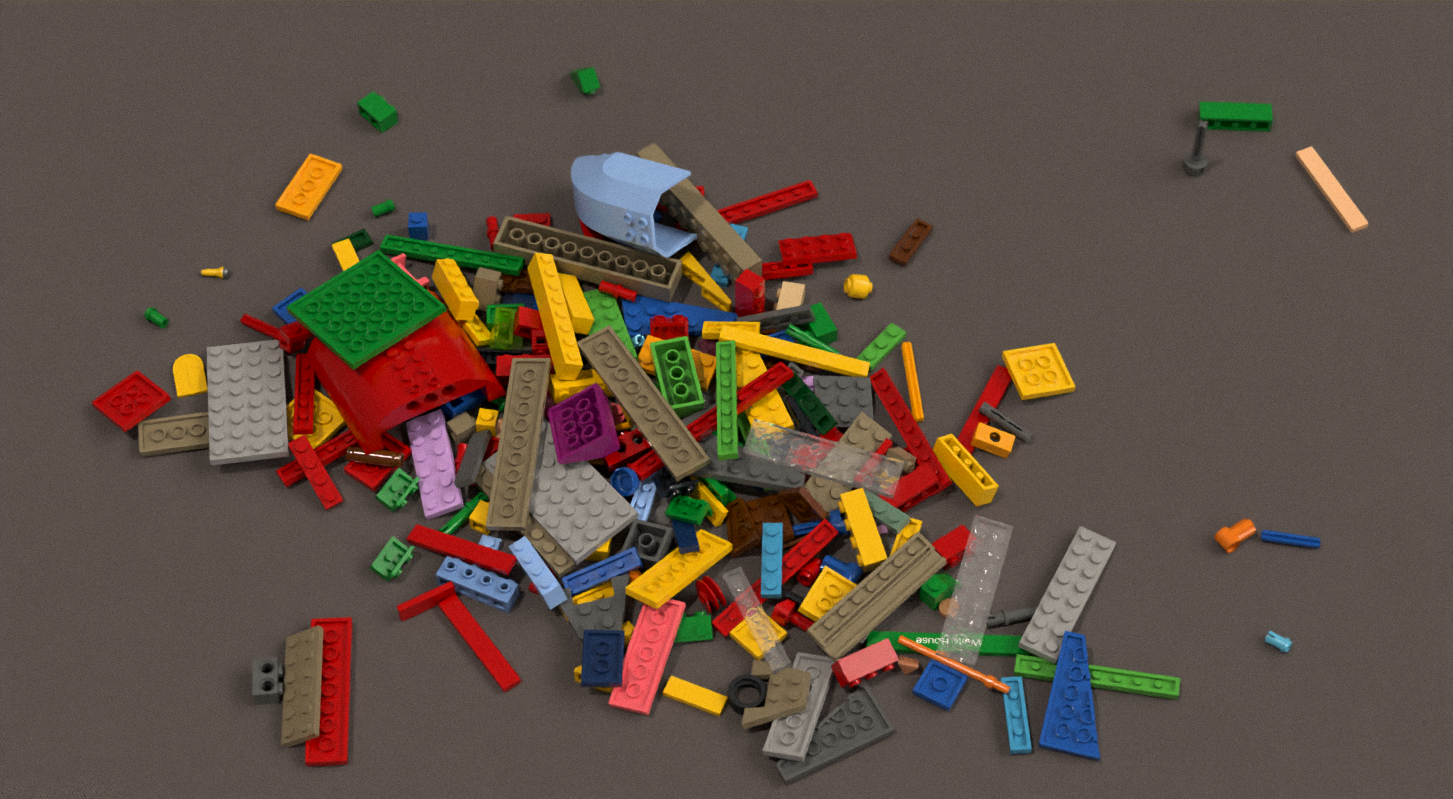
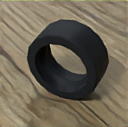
M745 674L731 681L728 687V702L733 711L744 715L745 708L765 706L767 690L760 678ZM741 687H753L759 692V698L752 703H742L736 699L735 692Z

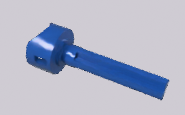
M839 509L830 510L829 519L826 520L839 532L837 536L850 534L849 531H846L843 522L845 515L840 513ZM823 520L792 526L794 537L809 534Z

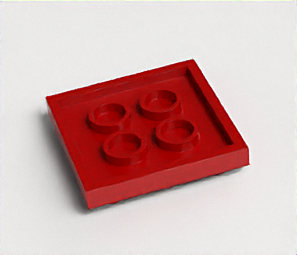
M137 370L91 403L98 412L123 432H126L169 402L171 398L168 393Z

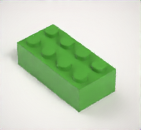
M684 336L650 343V357L659 392L679 418L688 417L703 410L704 400L688 337Z

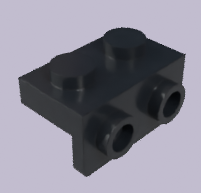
M669 471L656 474L651 478L662 499L667 497L672 499L682 493L688 495L696 490L695 487L700 483L699 479L691 480L689 475L676 481Z

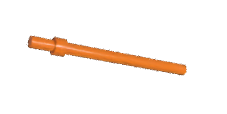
M902 635L898 639V643L984 683V686L990 689L995 688L1005 694H1008L1010 691V686L997 681V678L994 676L984 675Z

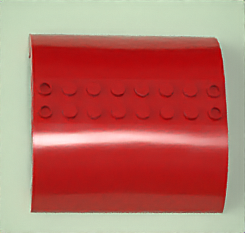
M430 290L427 291L446 306V312L354 370L316 336L308 349L307 361L310 365L312 363L315 375L365 455L383 448L380 431L477 389H481L489 402L506 395L505 389L459 322L455 320L444 300Z

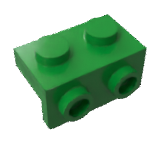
M398 468L375 499L391 512H394L397 508L401 510L408 501L405 499L408 494L413 495L419 487L416 483L420 478L416 477L413 479Z
M392 536L369 569L387 582L393 577L396 579L403 571L400 568L402 564H407L414 554L411 552L414 546L411 545L408 548Z
M706 611L694 612L693 617H686V613H683L673 643L713 639L711 615H706Z

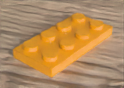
M310 153L275 204L276 210L308 221L342 171V164Z
M647 335L638 356V363L645 373L655 376L650 357V343L663 340ZM691 349L701 391L706 392L716 370V357Z

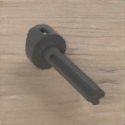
M1202 120L1198 121L1193 150L1185 154L1182 164L1183 168L1194 178L1204 175L1208 164V158L1203 153L1208 122H1203Z

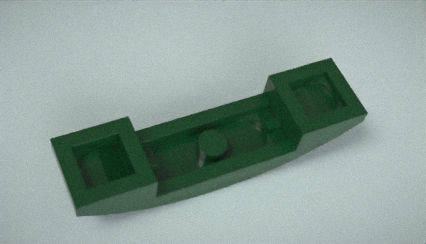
M794 372V376L781 386L790 397L792 396L796 399L797 404L809 417L814 426L825 436L838 422L807 384Z

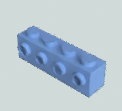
M447 556L436 573L437 585L441 586L451 581L456 593L506 613L510 612L519 596V587L515 581L501 578L494 572L481 570L476 565L466 564L458 558Z

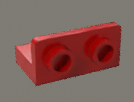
M663 315L654 316V318H650V336L662 340L688 337V318L683 315H674L667 318Z

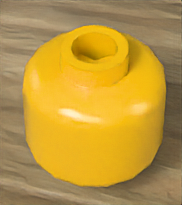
M851 274L844 281V292L847 293L849 298L865 299L868 293L872 292V282L869 281L866 275Z

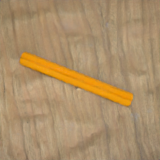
M903 342L901 348L912 414L917 422H923L924 415L912 343Z

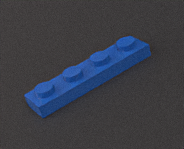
M632 547L565 576L562 580L565 588L570 587L573 597L610 581L612 577L627 574L643 567L637 549Z

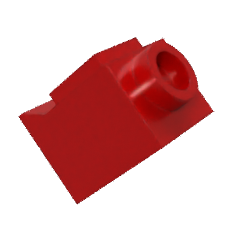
M532 330V355L550 354L547 339L546 343L537 344V339H546L544 330Z

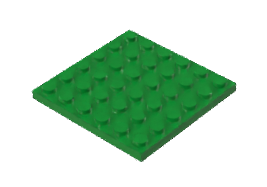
M377 250L286 306L288 313L353 370L446 312V306L380 250Z

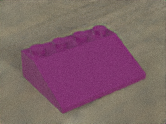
M597 383L547 409L559 464L604 458L620 449L608 395Z

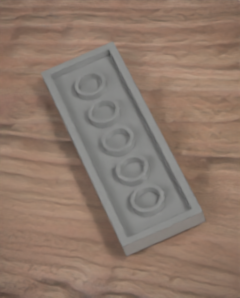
M797 653L792 668L810 672L812 677L807 708L804 711L773 720L763 748L765 756L804 762L834 675L831 668L834 661L830 657Z

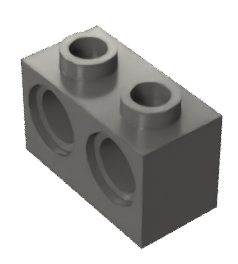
M277 657L252 660V688L255 705L280 703V695H283L284 691L283 683H280V677H283V666L278 664Z

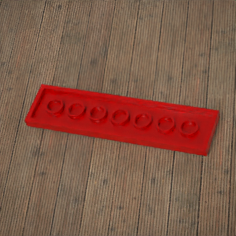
M352 617L311 619V628L318 625L323 628L319 737L306 741V766L348 765Z

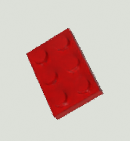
M384 432L380 435L383 448L380 450L402 452L404 454V461L412 453L410 447L388 433ZM351 460L344 467V473L375 492L398 467L359 463Z

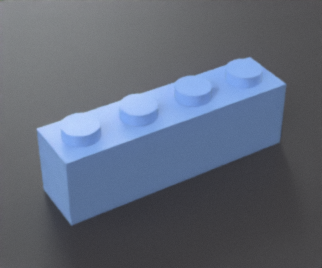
M526 536L508 546L512 554L516 556L517 563L550 610L567 600L560 584Z

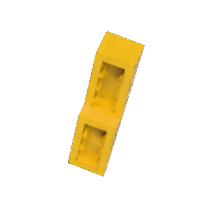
M688 252L679 259L682 261V274L701 287V296L720 310L732 312V301L693 255Z

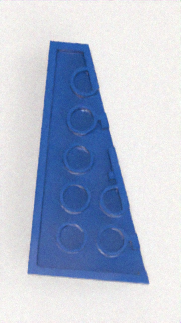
M637 296L634 303L621 298L624 323L630 338L641 334L640 337L644 336L646 339L647 335H650V318H654L657 315H663L665 318L673 317L674 315L687 317L688 336L702 335L704 321L737 322L738 318L737 313L676 302H666L654 298Z
M1065 631L1038 747L1100 761L1085 635Z

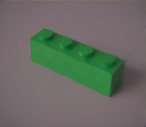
M1199 102L1198 121H1207V130L1270 132L1273 122L1272 104Z

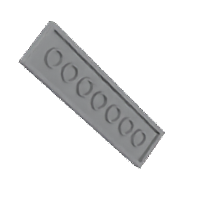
M1079 527L1019 642V648L1054 664L1056 663L1060 654L1064 632H1072L1116 542L1084 527Z

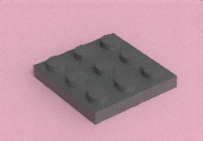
M813 376V392L836 419L838 424L835 427L839 431H847L861 412L874 420L870 377Z

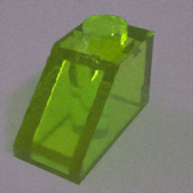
M496 306L489 348L510 349L513 342L515 309Z

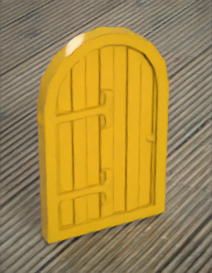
M185 354L177 358L173 364V374L178 398L207 393L208 387L201 358L194 354Z

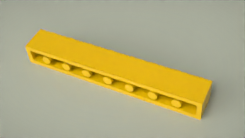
M535 252L527 269L557 379L575 381L583 367L553 255Z

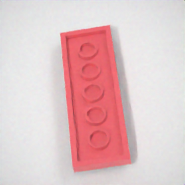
M670 599L658 609L643 603L624 657L622 687L613 688L608 702L610 707L644 715L649 714L686 608L685 602Z

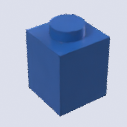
M427 212L409 213L408 231L411 239L428 240L429 222Z

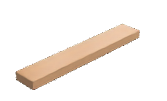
M1311 146L1297 151L1296 158L1350 232L1354 233L1367 228L1369 223L1314 148Z

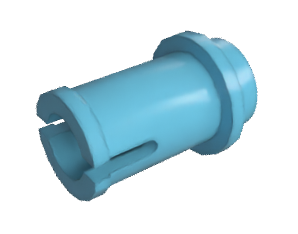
M641 334L631 338L635 351L640 346H643L645 342L644 336L640 337Z
M1269 631L1265 642L1280 649L1281 653H1288L1292 646L1290 638L1285 639L1273 631Z

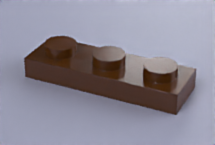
M917 218L889 254V260L905 267L932 232L933 225Z

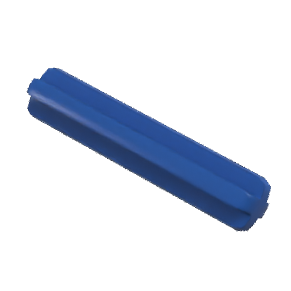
M1262 530L1261 540L1311 548L1320 547L1321 540L1317 537Z

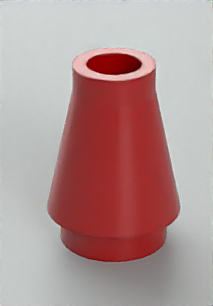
M813 558L811 562L798 571V581L804 586L814 584L822 561L818 558Z

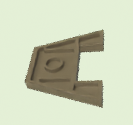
M759 660L753 661L751 675L760 679H769L765 706L744 709L743 729L806 710L812 678L810 672Z

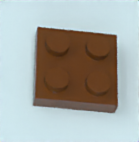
M803 486L780 490L777 494L778 499L800 523L824 520L827 516L823 506Z

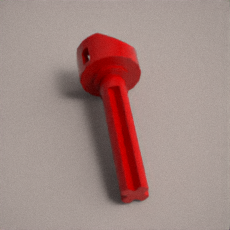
M243 314V318H240V322L243 325L278 340L280 349L287 353H294L306 345L307 338L288 344L281 335L279 328L248 314Z
M788 598L778 603L771 614L772 620L782 627L791 622L807 631L815 623L795 612L797 603Z

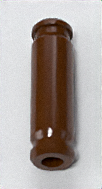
M349 446L346 450L347 461L353 460L359 463L390 467L397 466L400 468L404 463V454L402 452L397 453L395 451L379 449L365 455L361 447Z

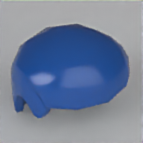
M622 467L614 471L611 476L610 485L622 497H628L638 489L639 478L633 469Z

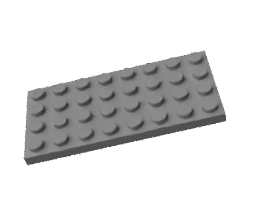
M275 339L207 347L211 466L288 457L289 441L284 351L280 349L279 341Z
M543 417L529 514L578 565L639 517V514L587 460L566 464L558 463L550 423ZM497 452L483 462V465L493 475Z

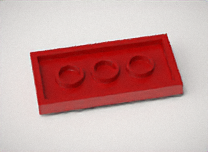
M843 232L834 235L824 234L815 237L805 236L796 239L786 238L778 240L783 266L857 259V252L851 233Z

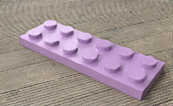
M442 409L407 421L406 426L416 475L420 478L418 485L426 519L430 520L464 507L461 490L454 484L457 471L444 412Z

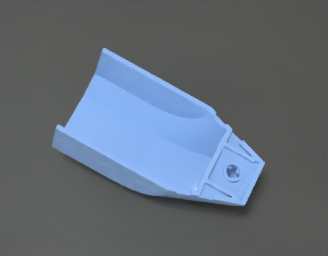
M621 152L605 153L599 156H581L574 160L571 167V181L575 210L579 219L589 228L621 245L665 258L670 257L697 239V234L655 223L653 213L661 194L690 176L691 171Z

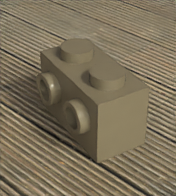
M479 267L473 293L479 301L478 310L487 311V305L500 304L501 295H499V291L502 290L503 286L501 272Z

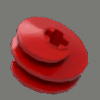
M704 576L702 580L695 582L698 598L707 613H712L709 602L716 611L720 608L719 603L723 607L726 606L724 595L712 578Z

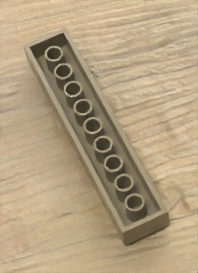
M655 143L636 152L639 158L676 167ZM687 178L661 194L659 203L668 209L669 214L678 220L679 225L683 229L685 228L688 232L697 234V239L695 240L700 245L702 251L707 252L712 262L721 268L723 274L732 280L734 286L735 280L746 268L762 277V260Z
M510 216L505 217L493 243L494 253L523 257L525 260L524 265L529 266L535 252L553 255L557 273L574 275L577 279L600 284L601 280L615 285L621 284L624 288L637 291L639 295L666 302H671L682 276L681 260L670 257L665 258L631 247Z

